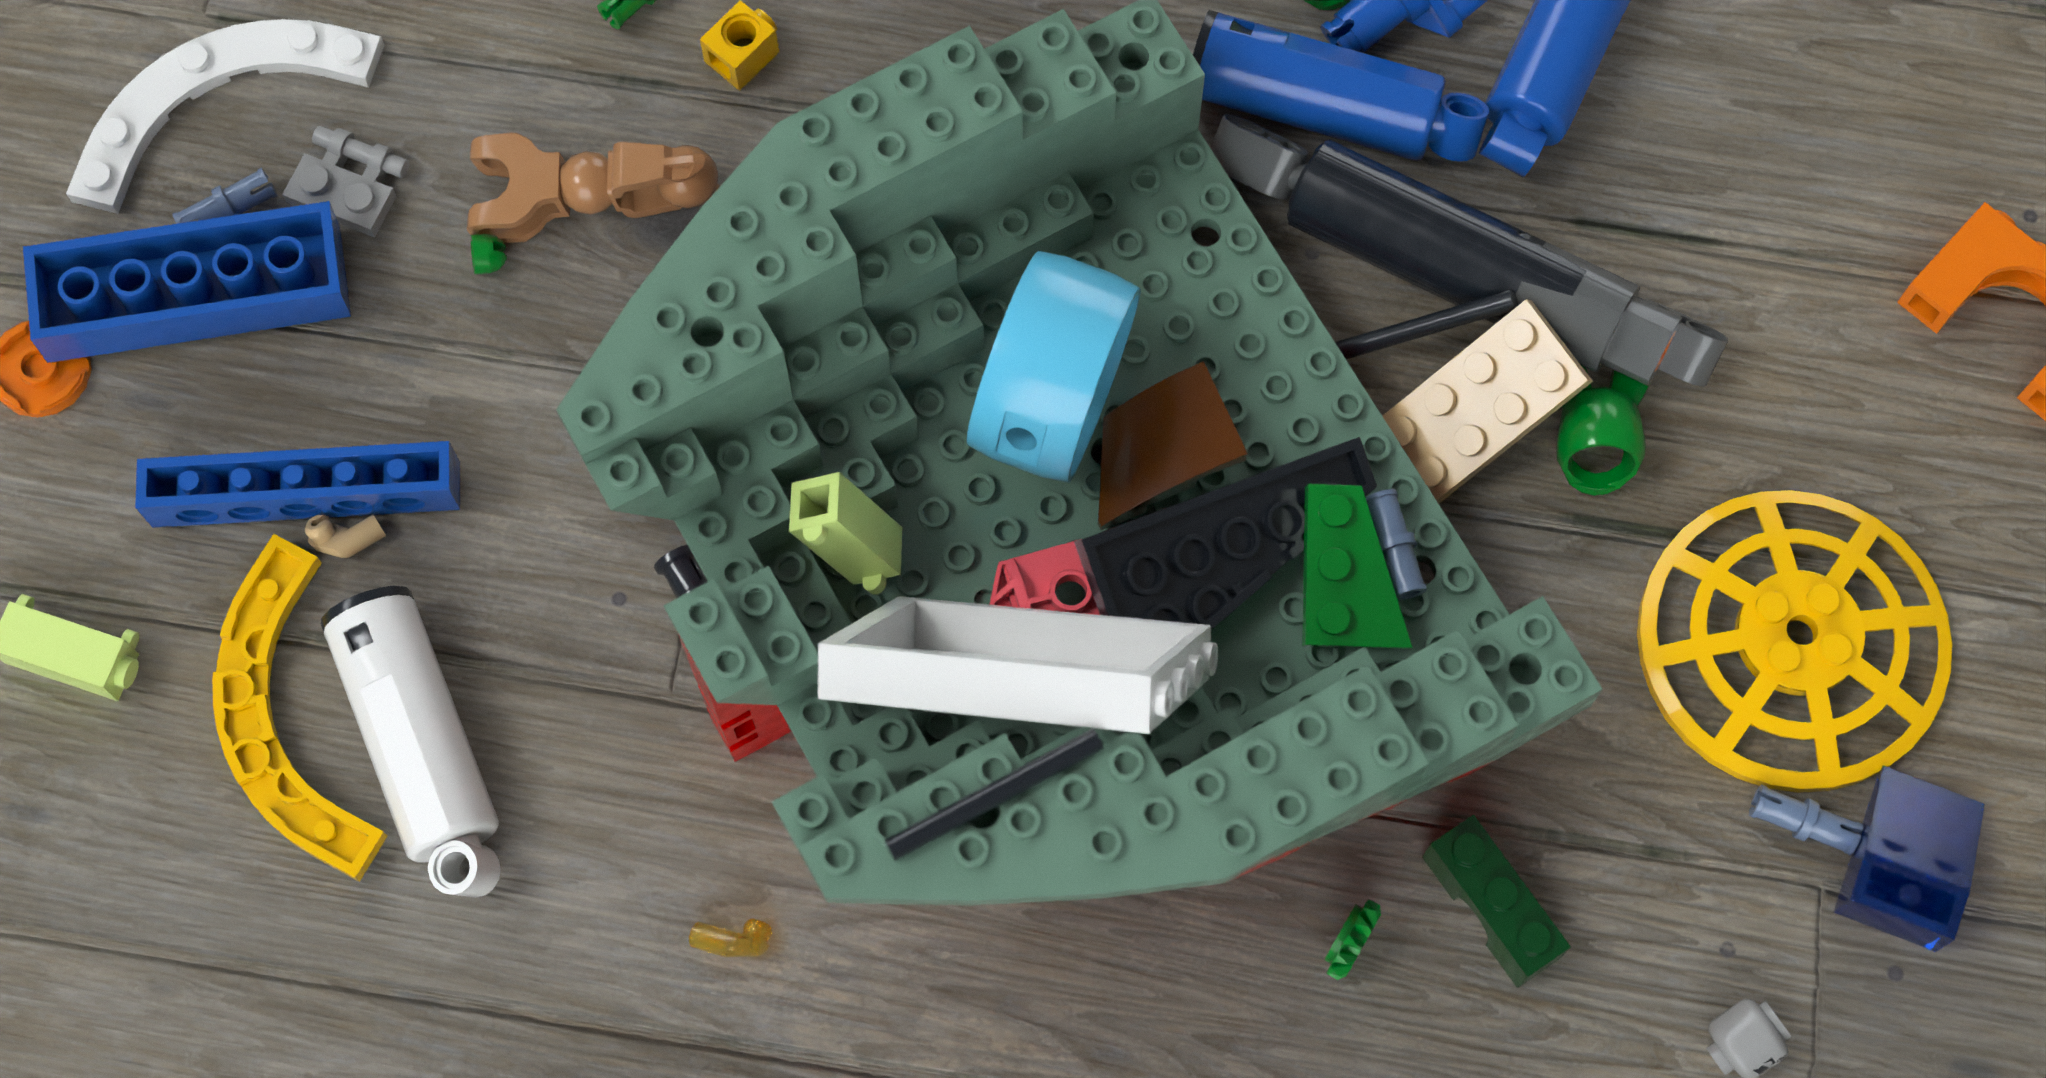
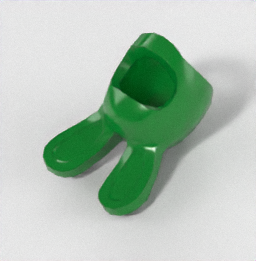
M1582 366L1583 369H1584V370L1586 371V373L1588 374L1586 367ZM1612 369L1609 388H1592L1591 384H1589L1562 406L1556 442V456L1570 486L1585 494L1593 496L1605 495L1620 489L1637 474L1645 457L1646 449L1645 433L1638 405L1643 400L1649 386ZM1595 446H1610L1623 450L1621 463L1611 470L1601 473L1583 470L1573 460L1572 455L1585 448Z

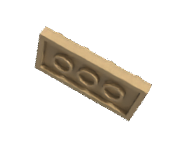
M1526 299L1386 412L1383 418L1439 504L1593 381L1533 301Z

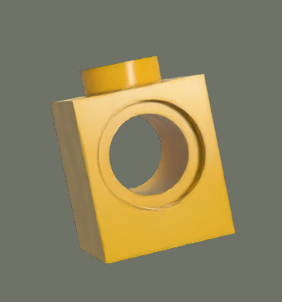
M740 0L700 38L704 62L740 91L779 53L775 22L763 10L757 8L753 11ZM747 38L753 40L747 46L733 45L740 39Z

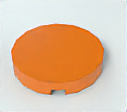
M29 321L19 323L4 332L0 337V402L15 413L36 418L57 414L74 404L86 389L92 370L90 356L47 363L30 339Z

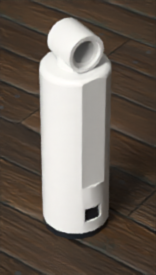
M394 585L375 588L345 599L330 608L322 616L321 627L406 855L409 859L418 863L429 862V878L434 887L442 893L475 898L484 896L496 886L499 881L501 868L495 852L481 843L496 832L499 820L412 592L407 587ZM467 858L470 865L469 874L462 881L459 872L460 865Z

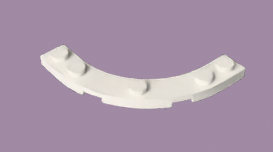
M280 19L233 25L188 41L166 53L141 71L107 107L94 127L83 150L66 195L73 203L118 214L143 153L155 135L170 120L168 114L188 97L194 100L216 87L231 82L230 76L258 70L260 74L276 72L307 73L369 88L385 46L381 36L336 25L307 20Z

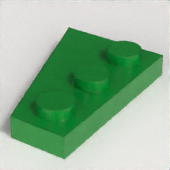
M1308 484L1305 486L1302 646L1412 649L1362 486Z

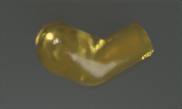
M751 918L744 923L741 934L703 922H696L690 931L689 945L692 948L722 957H756L762 955L770 947L767 942L772 935V928L763 921Z

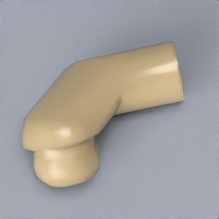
M326 515L312 517L305 526V533L309 537L308 542L316 551L340 558L352 557L386 537L374 515L369 516L351 528L331 523Z

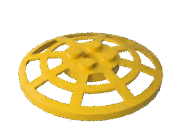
M1793 490L1757 492L1730 499L1705 511L1685 526L1664 549L1647 579L1639 606L1637 640L1640 664L1650 694L1664 719L1684 743L1707 762L1737 779L1758 786L1762 784L1769 789L1796 793L1831 791L1858 784L1885 771L1909 752L1931 726L1944 700L1951 674L1952 639L1948 614L1938 587L1922 560L1897 533L1876 517L1850 503L1822 494ZM1776 503L1817 506L1844 515L1860 525L1848 543L1818 531L1785 529ZM1755 508L1763 533L1755 534L1736 543L1720 555L1714 563L1685 549L1697 535L1716 521L1739 510ZM1878 536L1889 544L1912 569L1924 589L1930 605L1903 607L1900 596L1890 579L1873 560L1866 556ZM1790 544L1816 546L1834 552L1839 557L1826 576L1811 571L1798 570ZM1769 547L1776 574L1764 579L1754 587L1728 570L1745 556L1762 548ZM1675 567L1701 580L1691 606L1690 639L1659 646L1657 635L1659 602L1666 578L1671 569ZM1857 568L1863 571L1877 587L1887 608L1859 610L1854 599L1844 589ZM1717 589L1742 605L1737 614L1735 630L1708 635V609L1713 592ZM1791 621H1801L1807 624L1813 634L1812 643L1800 645L1793 642L1787 634V624ZM1936 626L1938 635L1937 670L1931 692L1924 706H1921L1899 687L1909 659V628ZM1893 629V656L1887 675H1884L1861 657L1865 645V632ZM1739 652L1745 666L1756 677L1743 698L1724 679L1713 656ZM1692 660L1696 661L1698 670L1709 689L1732 712L1715 738L1704 731L1682 706L1668 681L1664 667ZM1848 675L1874 693L1858 709L1833 719L1828 690L1841 683ZM1774 690L1788 695L1806 696L1811 722L1785 720L1767 714L1761 709ZM1886 704L1910 724L1905 733L1882 752L1858 764L1840 767L1836 736L1864 725L1877 715ZM1750 725L1779 737L1799 740L1814 739L1818 771L1799 772L1777 769L1746 759L1732 750Z

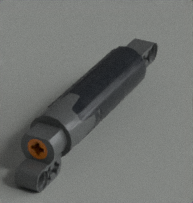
M1224 114L1210 149L1228 177L1274 198L1288 200L1290 197L1287 213L1288 225L1457 306L1513 290L1516 294L1518 305L1526 299L1532 300L1580 365L1594 372H1598L1605 365L1649 386L1659 369L1682 381L1704 387L1707 385L1728 343V338L1719 331L1663 304L1638 297L1641 286L1332 140L1321 143L1313 152L1309 162L1305 164L1304 162L1309 152L1291 140L1234 115ZM1510 312L1486 318V320L1496 324Z

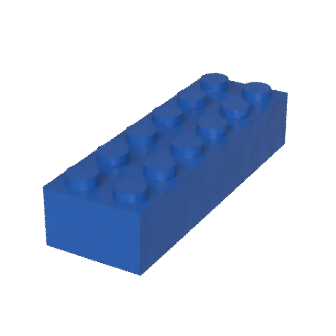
M330 201L23 247L30 339L47 363L351 317L341 228Z

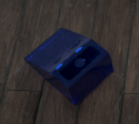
M1883 765L1878 774L1862 823L1863 831L1859 833L1862 836L1851 856L1834 913L1934 952L1953 942L1956 938L1971 890L1985 804Z

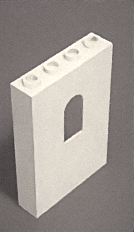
M898 596L818 643V699L1149 734L1207 682L1209 676H1214L1218 662V647L1216 643L1210 642L1211 625Z

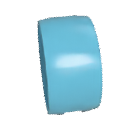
M1037 251L1018 283L992 347L974 402L967 432V445L996 461L1043 478L1069 483L1082 461L1110 392L1135 318L1141 288L1114 273L1070 257Z

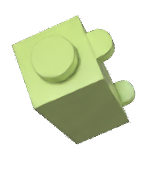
M837 472L792 483L789 532L853 585L862 583L863 587L873 595H877L885 589L887 578L901 575L903 527L844 475Z
M21 594L16 603L9 601L0 620V660L3 663L115 701H119L124 688L128 689L133 684L139 668L137 660L139 653L135 650L139 641L138 632L126 629L121 638L35 610L33 609L34 598L25 594Z

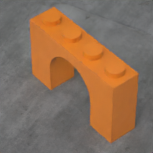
M1984 202L1910 283L1897 303L1936 334L1972 295L1988 287H2016L2034 295L2046 306V244L2033 240L2016 226L2014 220L2008 214L1995 210ZM2046 365L2017 397V399L2045 421Z

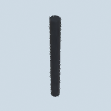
M1508 290L1336 341L1335 343L1345 359H1350L1510 312L1518 306V300L1515 292Z
M1092 728L884 840L885 845L893 860L896 861L1103 750V744L1096 731Z

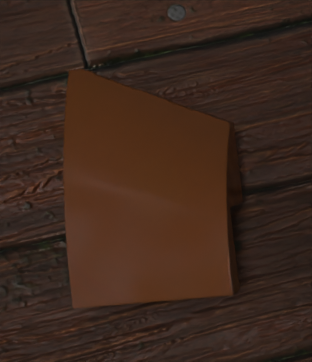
M1204 361L1154 384L1103 418L1098 526L1100 530L1144 514L1148 505L1196 486L1198 479L1246 460L1248 453Z

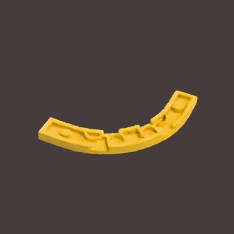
M273 534L233 598L221 628L220 637L222 642L218 653L216 672H213L212 677L216 729L224 756L236 781L261 815L290 842L318 860L360 882L388 836L384 831L341 809L311 788L288 759L274 725L270 703V676L276 645L292 609L322 562L317 556Z

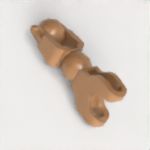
M519 133L479 136L470 145V160L486 176H499L510 179L507 189L497 199L474 204L469 209L467 231L471 235H496L504 243L525 242L537 235L546 223L552 219L570 217V208L579 213L592 215L606 211L613 204L617 212H623L624 215L631 218H641L680 210L681 208L690 209L703 205L719 188L717 166L708 153L699 147L690 145L671 148L657 144L618 142L613 145V150L608 151V158L600 153L585 151L572 155L565 162L560 152H543L537 149L531 140Z

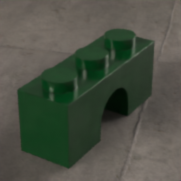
M1474 814L1429 845L1422 858L1453 901L1458 897L1461 898L1476 914L1488 936V942L1485 945L1517 989L1561 959L1571 948Z

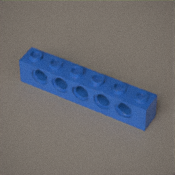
M449 441L137 459L135 508L152 528L311 519L316 515L345 517L460 510V461Z

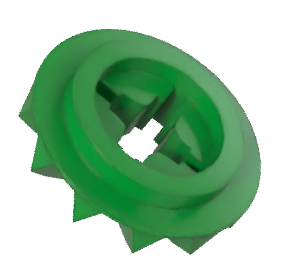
M1369 898L1364 907L1355 904L1324 959L1331 964L1326 972L1327 975L1336 980L1347 976L1381 916L1379 904Z

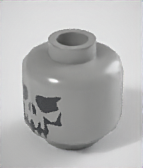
M1745 998L1709 1023L1708 1030L1714 1043L1706 1049L1725 1076L1735 1070L1741 1078H1758L1787 1057L1788 1046L1785 1041L1792 1036L1766 1001L1758 1005L1755 1001Z

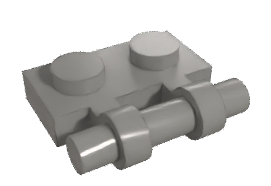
M320 125L317 126L312 135V143L327 149V152L322 160L304 153L282 194L286 203L293 206L330 201L339 224L375 238L397 197L392 187L382 183L388 173L404 178L409 169V160L394 155V150L380 143L371 146L356 140L352 132L342 128H336L333 131ZM348 158L367 165L362 176L343 168Z

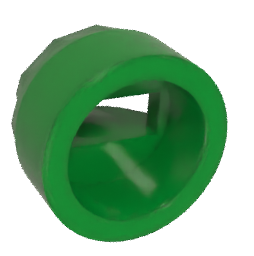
M471 235L474 275L496 272L505 264L507 260V255L504 253L506 246L496 235Z

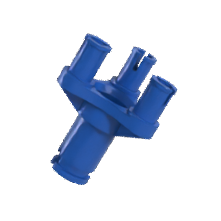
M1351 0L1334 14V20L1331 22L1325 21L1320 28L1330 44L1364 53L1404 20L1450 38L1463 27L1462 21L1488 0Z

